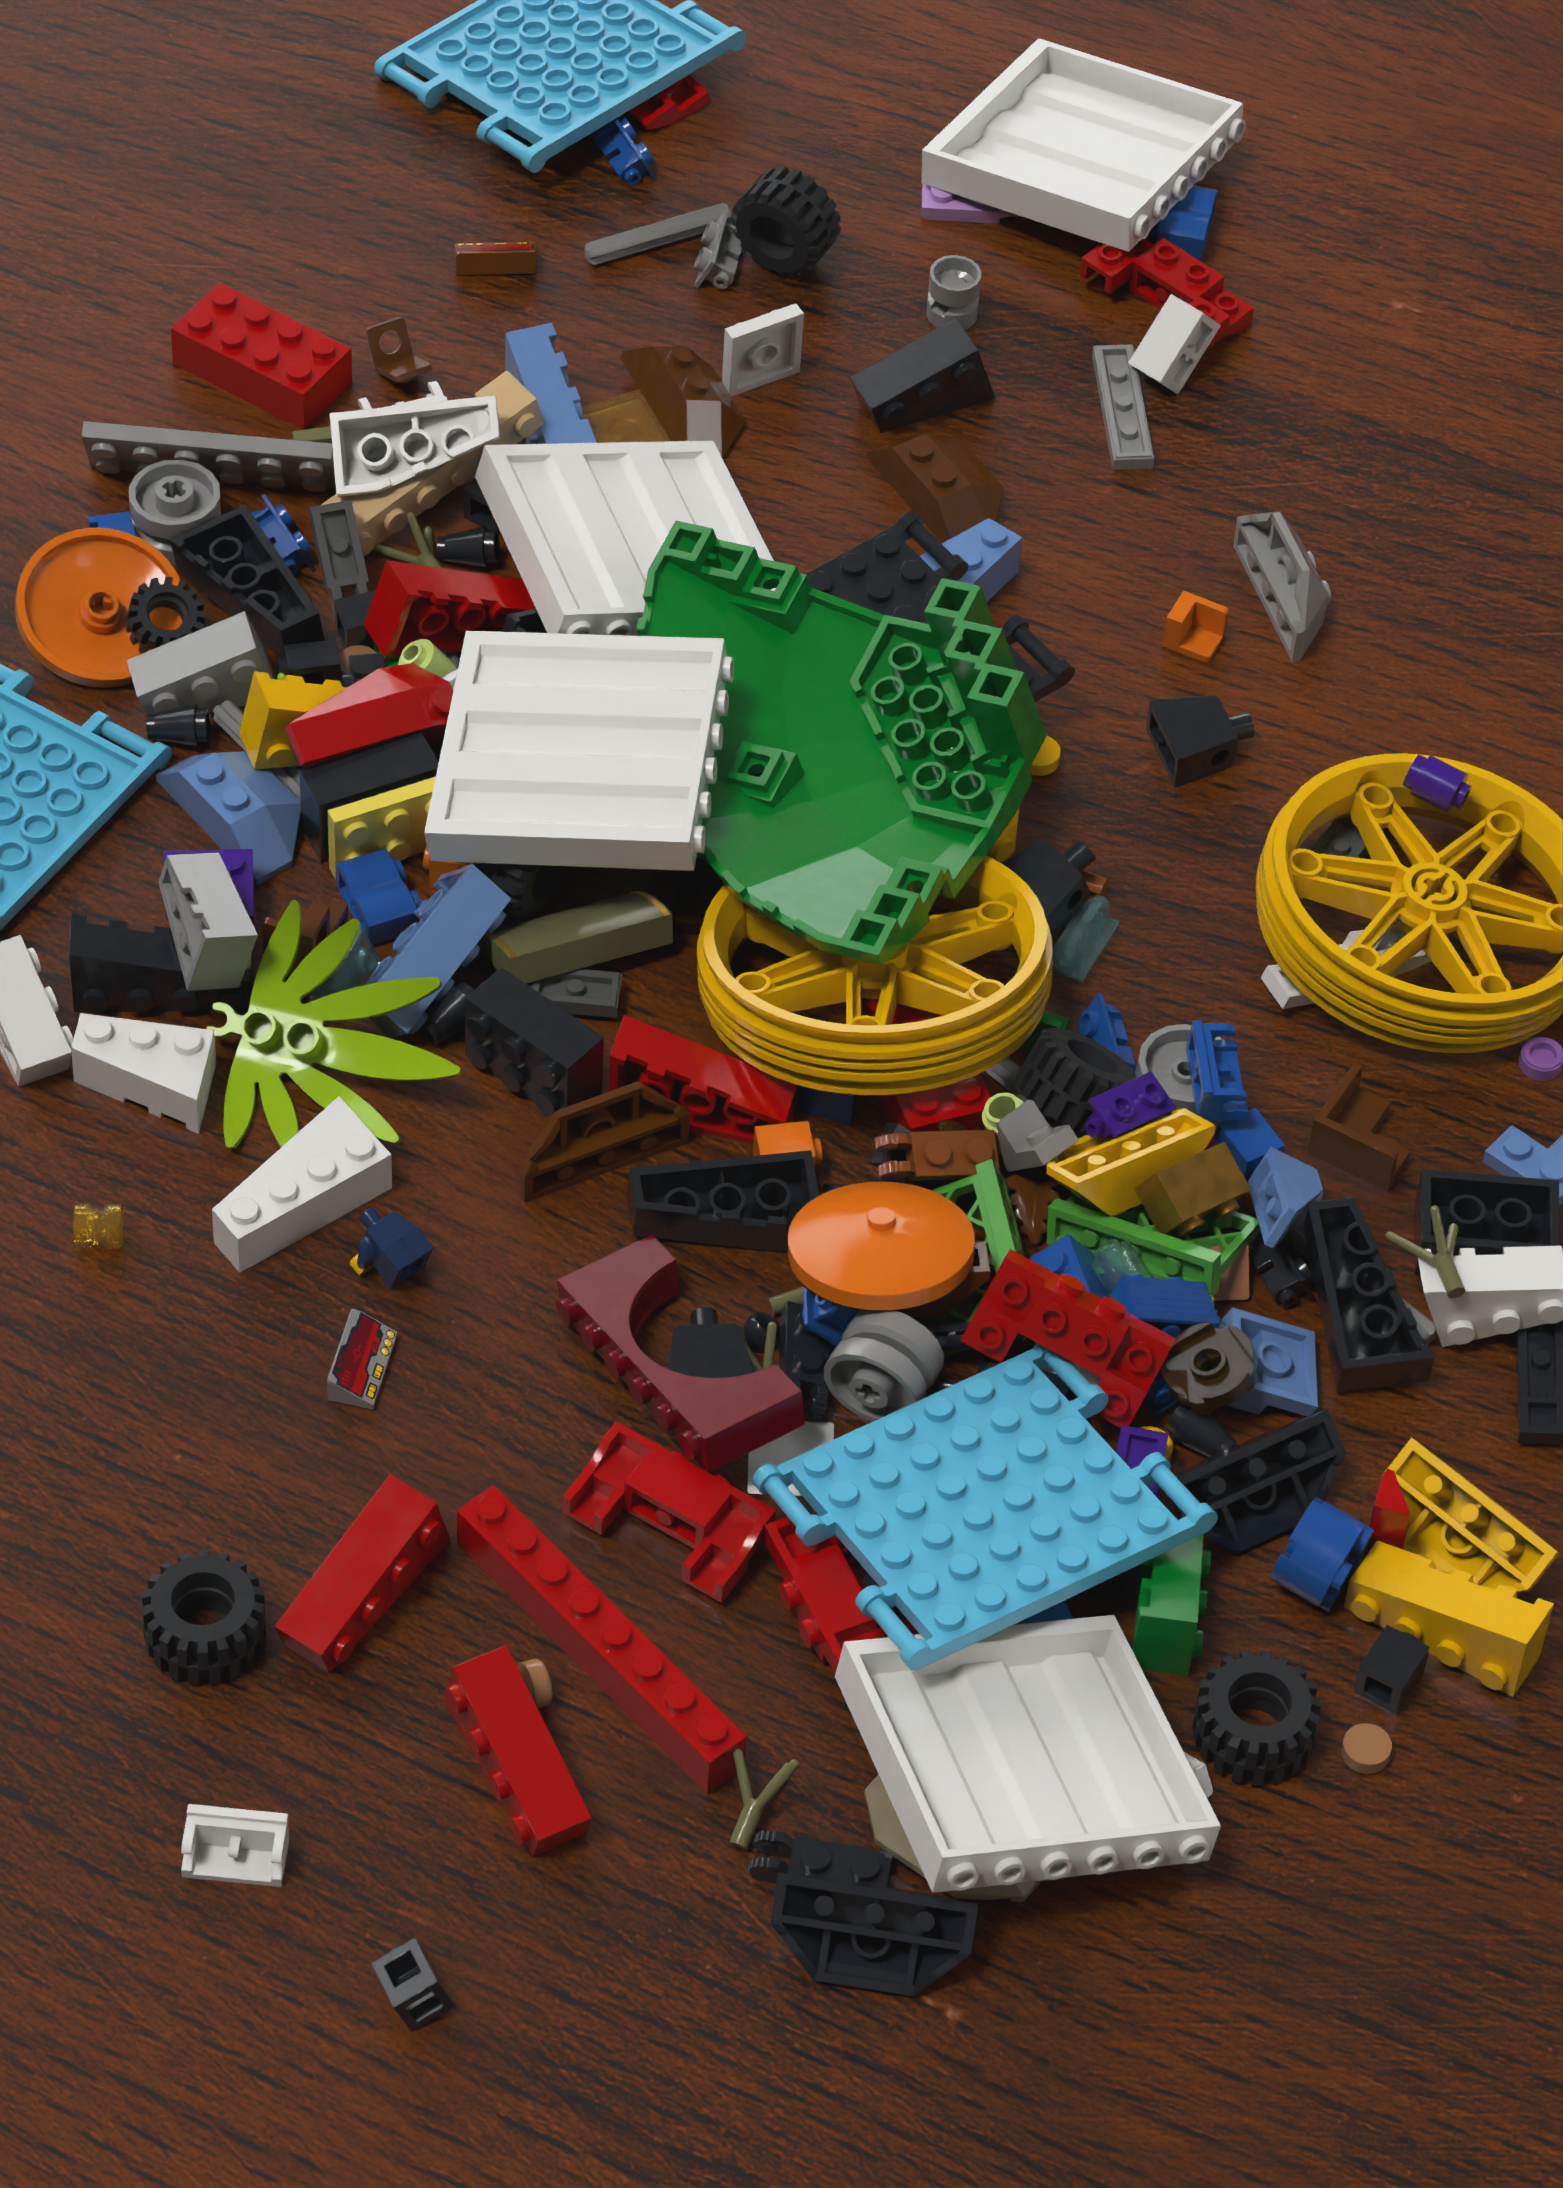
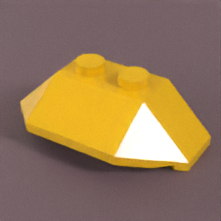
M1186 1108L1171 1111V1115L1160 1116L1115 1138L1112 1134L1104 1139L1085 1135L1078 1138L1077 1142L1047 1163V1175L1083 1201L1099 1209L1102 1213L1111 1217L1120 1215L1128 1209L1142 1204L1135 1188L1160 1170L1203 1152L1215 1134V1125Z
M1412 1437L1387 1468L1394 1470L1410 1514L1403 1550L1433 1560L1436 1570L1447 1573L1459 1569L1473 1574V1582L1480 1586L1495 1590L1501 1584L1517 1590V1593L1531 1591L1559 1555L1557 1550Z

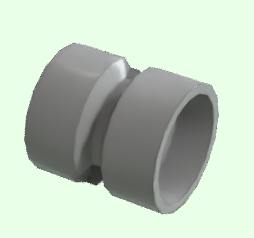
M950 255L944 256L932 264L929 276L926 316L929 322L936 328H940L957 318L963 329L966 330L977 321L982 272L979 265L972 259L964 256Z

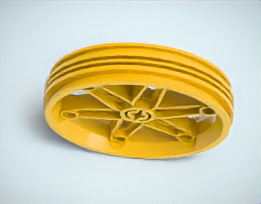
M1380 754L1349 760L1326 769L1302 785L1280 810L1268 833L1256 873V908L1259 925L1272 956L1287 977L1311 1001L1330 1015L1365 1034L1396 1045L1441 1053H1477L1511 1046L1533 1037L1560 1017L1563 1013V956L1550 972L1535 983L1511 990L1510 982L1504 977L1489 943L1543 949L1553 954L1563 953V820L1531 793L1507 779L1467 763L1433 756L1467 773L1466 783L1472 786L1461 809L1453 807L1447 813L1411 795V789L1403 786L1410 766L1415 758L1421 754ZM1421 755V756H1423V757H1425V758H1428L1430 755ZM1406 814L1445 821L1465 828L1468 831L1436 853ZM1351 816L1352 823L1357 827L1371 859L1320 854L1308 849H1301L1299 846L1313 831L1323 824ZM1383 828L1390 830L1411 862L1412 866L1410 868L1401 864L1384 835ZM1479 849L1485 857L1468 877L1463 880L1453 868L1475 850ZM1512 854L1539 878L1557 904H1551L1486 882L1504 860ZM1306 898L1372 919V921L1345 951L1320 929L1309 916L1299 899ZM1397 923L1408 934L1383 954L1379 955L1373 949L1374 946L1391 926ZM1450 934L1459 939L1477 970L1478 976L1471 975L1447 938ZM1423 949L1456 993L1416 986L1388 975Z
M987 855L955 899L937 895L932 906L953 912L929 916L930 922L883 966L822 951L738 900L724 884L714 896L706 911L697 941L699 993L711 1026L728 1048L747 1063L776 1078L796 1085L840 1094L892 1095L930 1090L965 1080L990 1069L1019 1049L1031 1036L1043 1015L1052 986L1053 947L1050 928L1046 921L1044 910L1029 885L1015 872ZM748 938L757 943H764L790 957L759 971L745 972L734 978L730 968L735 950ZM1011 944L1015 947L1020 960L1015 976L1005 986L997 980L986 979L959 965L990 951L1004 950ZM861 997L879 999L875 1017L861 1016ZM846 1002V1024L826 1022L791 1013ZM897 1003L942 1015L918 1022L892 1024Z

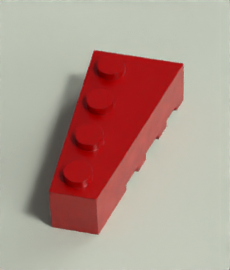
M390 1474L275 1625L283 1645L327 1673H330L339 1663L346 1661L359 1640L451 1541L437 1503Z

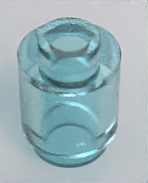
M1117 1239L1109 1240L1094 1252L1096 1259L1091 1264V1268L1110 1295L1122 1276L1141 1274L1145 1278H1154L1128 1240L1120 1243Z

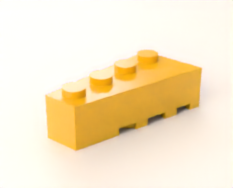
M254 671L239 730L240 737L254 770L300 766L285 727L347 687H343L341 682L337 680L325 679L321 685L305 683L301 676L286 675L284 680L270 679L267 672Z

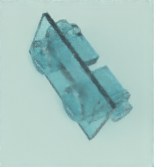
M1097 895L1094 898H1089L1085 905L1073 916L1053 947L1052 971L1083 983L1120 924V921L1109 917L1110 903L1105 897Z
M364 929L360 930L351 951L339 968L322 985L309 994L310 1002L336 992L365 985L381 960Z

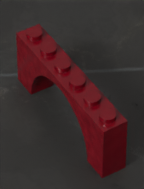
M652 1234L557 1279L559 1300L556 1301V1309L563 1323L567 1326L572 1325L580 1333L587 1349L590 1352L596 1351L604 1359L610 1374L616 1379L620 1377L627 1384L635 1401L639 1405L645 1404L654 1414L659 1427L664 1432L670 1431L679 1441L686 1457L690 1460L695 1458L708 1473L805 1425L802 1391L776 1364L741 1376L702 1378L669 1370L657 1364L642 1352L635 1342L641 1326L660 1305L680 1294L676 1259Z

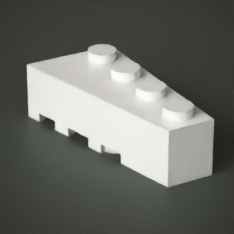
M337 1097L212 1209L214 1244L239 1273L392 1189V1159L390 1152L341 1097Z

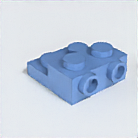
M1232 1307L1220 1321L1217 1328L1229 1330L1228 1325L1235 1326L1248 1336L1257 1358L1256 1372L1258 1382L1254 1388L1227 1406L1259 1415L1269 1405L1307 1417L1310 1416L1318 1408L1315 1332ZM1220 1362L1213 1364L1211 1370L1215 1369Z

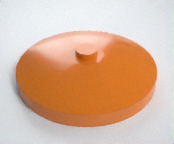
M84 528L66 532L40 547L29 559L21 573L15 598V616L19 632L34 657L47 669L66 680L80 685L100 688L132 684L133 681L126 660L143 653L139 651L140 642L133 645L130 641L131 632L127 633L126 617L131 597L134 592H138L141 584L145 582L149 587L151 579L158 577L160 584H164L165 576L173 577L172 585L178 586L180 581L179 575L159 550L130 533L110 528ZM158 607L150 613L151 622L160 629L175 630L182 624L180 614L171 608Z
M898 1182L856 1183L828 1191L802 1207L792 1220L788 1232V1259L793 1273L798 1280L822 1298L840 1305L865 1310L906 1309L937 1300L963 1282L972 1268L975 1255L973 1226L966 1214L955 1203L929 1189Z

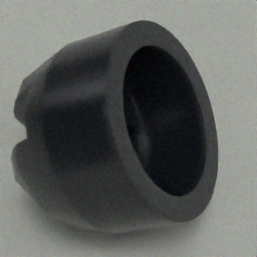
M757 1312L748 1317L743 1325L742 1334L752 1352L764 1353L767 1335L763 1327L767 1330L770 1322H775L777 1325L775 1348L779 1343L780 1328L775 1317L769 1313Z

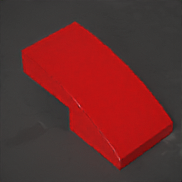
M687 75L627 111V113L648 131L678 122L709 104L711 100L709 92L690 75Z

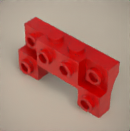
M1164 238L1156 244H1152L1146 239H1141L1129 252L1100 243L1082 257L1080 277L1086 280L1095 272H1098L1106 277L1104 291L1112 294L1130 280L1129 291L1159 310L1162 309L1169 296L1173 294L1219 323L1221 326L1205 352L1221 339L1229 335H1239L1252 324L1254 307L1223 288L1225 276Z
M1010 1249L960 1341L1002 1363L1017 1334H1022L1101 1377L1097 1385L1102 1388L1109 1399L1105 1408L1096 1415L1121 1428L1122 1425L1129 1426L1176 1338L1126 1312V1307L1119 1301L1106 1296L1100 1298L1085 1290L1084 1284L1075 1277L1067 1274L1058 1275Z
M617 1421L604 1435L585 1469L562 1497V1513L600 1535L606 1531L624 1509L693 1548V1552L682 1564V1581L720 1603L726 1599L748 1571L750 1557L764 1540V1525L776 1520L775 1509L730 1485L721 1475L708 1473L692 1464L683 1454L677 1451H669Z
M788 1517L765 1524L763 1541L783 1577V1582L779 1583L778 1586L781 1600L788 1611L794 1610L799 1619L798 1626L804 1644L807 1648L814 1647L822 1664L828 1662L835 1674L845 1641L888 1637L881 1627L877 1628V1622L872 1617L863 1615L856 1606L855 1600L862 1591V1588L849 1565L858 1561L854 1557L846 1556V1547L836 1535L816 1545L806 1546L796 1535V1527ZM907 1618L902 1619V1623L915 1635L913 1625Z

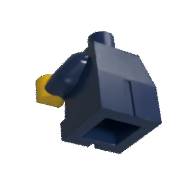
M370 1207L360 1215L359 1220L367 1229L359 1243L358 1254L350 1261V1266L359 1277L374 1267L381 1275L382 1282L391 1290L406 1280L408 1276H412L426 1266L434 1247L417 1226L395 1211L382 1219L373 1207Z

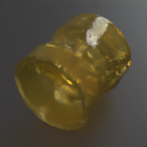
M75 1203L73 1223L74 1248L90 1249L93 1245H103L107 1250H121L123 1244V1205L108 1203L103 1208V1212H99V1208H94L90 1203Z

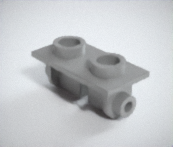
M727 209L723 211L717 222L710 220L703 232L701 242L706 245L701 249L694 264V269L698 270L694 286L696 288H699L704 279L713 283L718 289H725L733 283L738 264L737 259L742 249L740 244L742 242L734 234L733 230L736 227L726 222L729 212Z

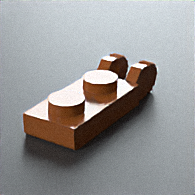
M994 1130L910 1132L908 1134H883L875 1137L877 1150H905L907 1161L900 1162L888 1161L879 1165L880 1178H909V1181L960 1180L977 1174L975 1165L993 1159L999 1169Z

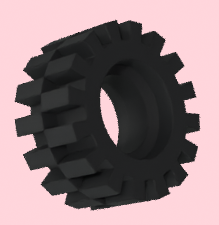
M165 576L164 584H160L158 577L151 579L149 587L144 582L139 586L138 592H134L126 617L127 633L131 632L130 641L133 645L140 642L139 651L141 653L203 629L206 619V611H203L205 603L202 598L196 600L198 591L194 587L187 592L185 590L187 582L180 579L178 586L172 585L173 577ZM158 607L171 608L180 614L182 624L175 630L160 629L151 622L150 613Z

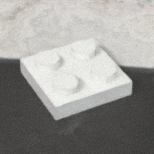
M796 303L725 328L722 383L731 397L800 372L804 313Z

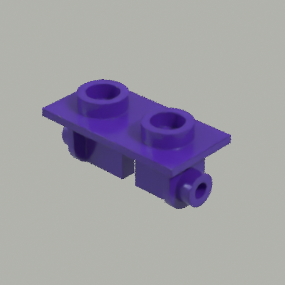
M1150 1071L1091 1098L1088 1102L1095 1111L1089 1116L1085 1129L1088 1135L1093 1138L1104 1139L1110 1134L1115 1138L1163 1116L1177 1107Z

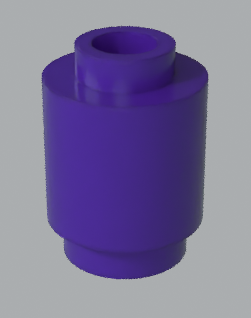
M1418 755L1410 766L1403 782V786L1411 789V795L1447 813L1453 807L1461 809L1472 788L1471 785L1466 783L1467 773L1433 756L1425 758Z

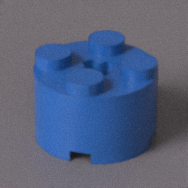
M1316 1497L1289 1538L1290 1541L1284 1551V1555L1280 1554L1269 1579L1316 1607H1321L1329 1612L1340 1595L1346 1578L1348 1576L1351 1577L1364 1554L1363 1551L1375 1530L1327 1501Z

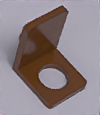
M396 317L366 329L377 373L396 383H403L414 380L418 375L432 370L431 363L413 355L404 318ZM394 330L399 336V345L393 352L384 353L379 346L380 337L384 332Z

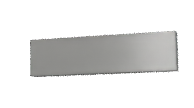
M1133 344L1093 346L1092 359L1112 470L1153 469L1154 454L1138 369L1128 363L1134 354Z

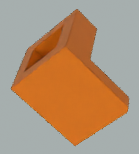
M1183 591L1166 617L1163 647L1205 663L1210 662L1226 636L1229 609L1226 606Z

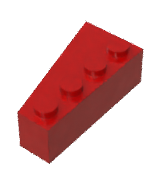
M386 560L363 625L385 659L400 657L403 649L409 643L419 639L431 641L442 653L462 651L466 631L502 632L507 614L531 610L536 607L522 579Z
M626 1015L623 1016L610 1053L609 1092L639 1081L686 1107L690 1114V1131L749 1144L754 1142L755 1126L791 1123L796 1112L798 1085L776 1078L735 1057Z
M507 1645L454 1666L448 1685L445 1688L446 1692L443 1702L486 1775L494 1796L498 1801H501L509 1815L510 1828L516 1841L520 1845L525 1843L533 1857L585 1835L592 1817Z

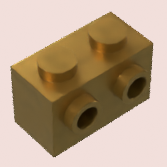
M1225 1142L1156 1172L1135 1188L1157 1231L1167 1235L1178 1230L1181 1236L1205 1224L1203 1218L1212 1214L1215 1220H1219L1240 1208L1237 1200L1251 1190Z

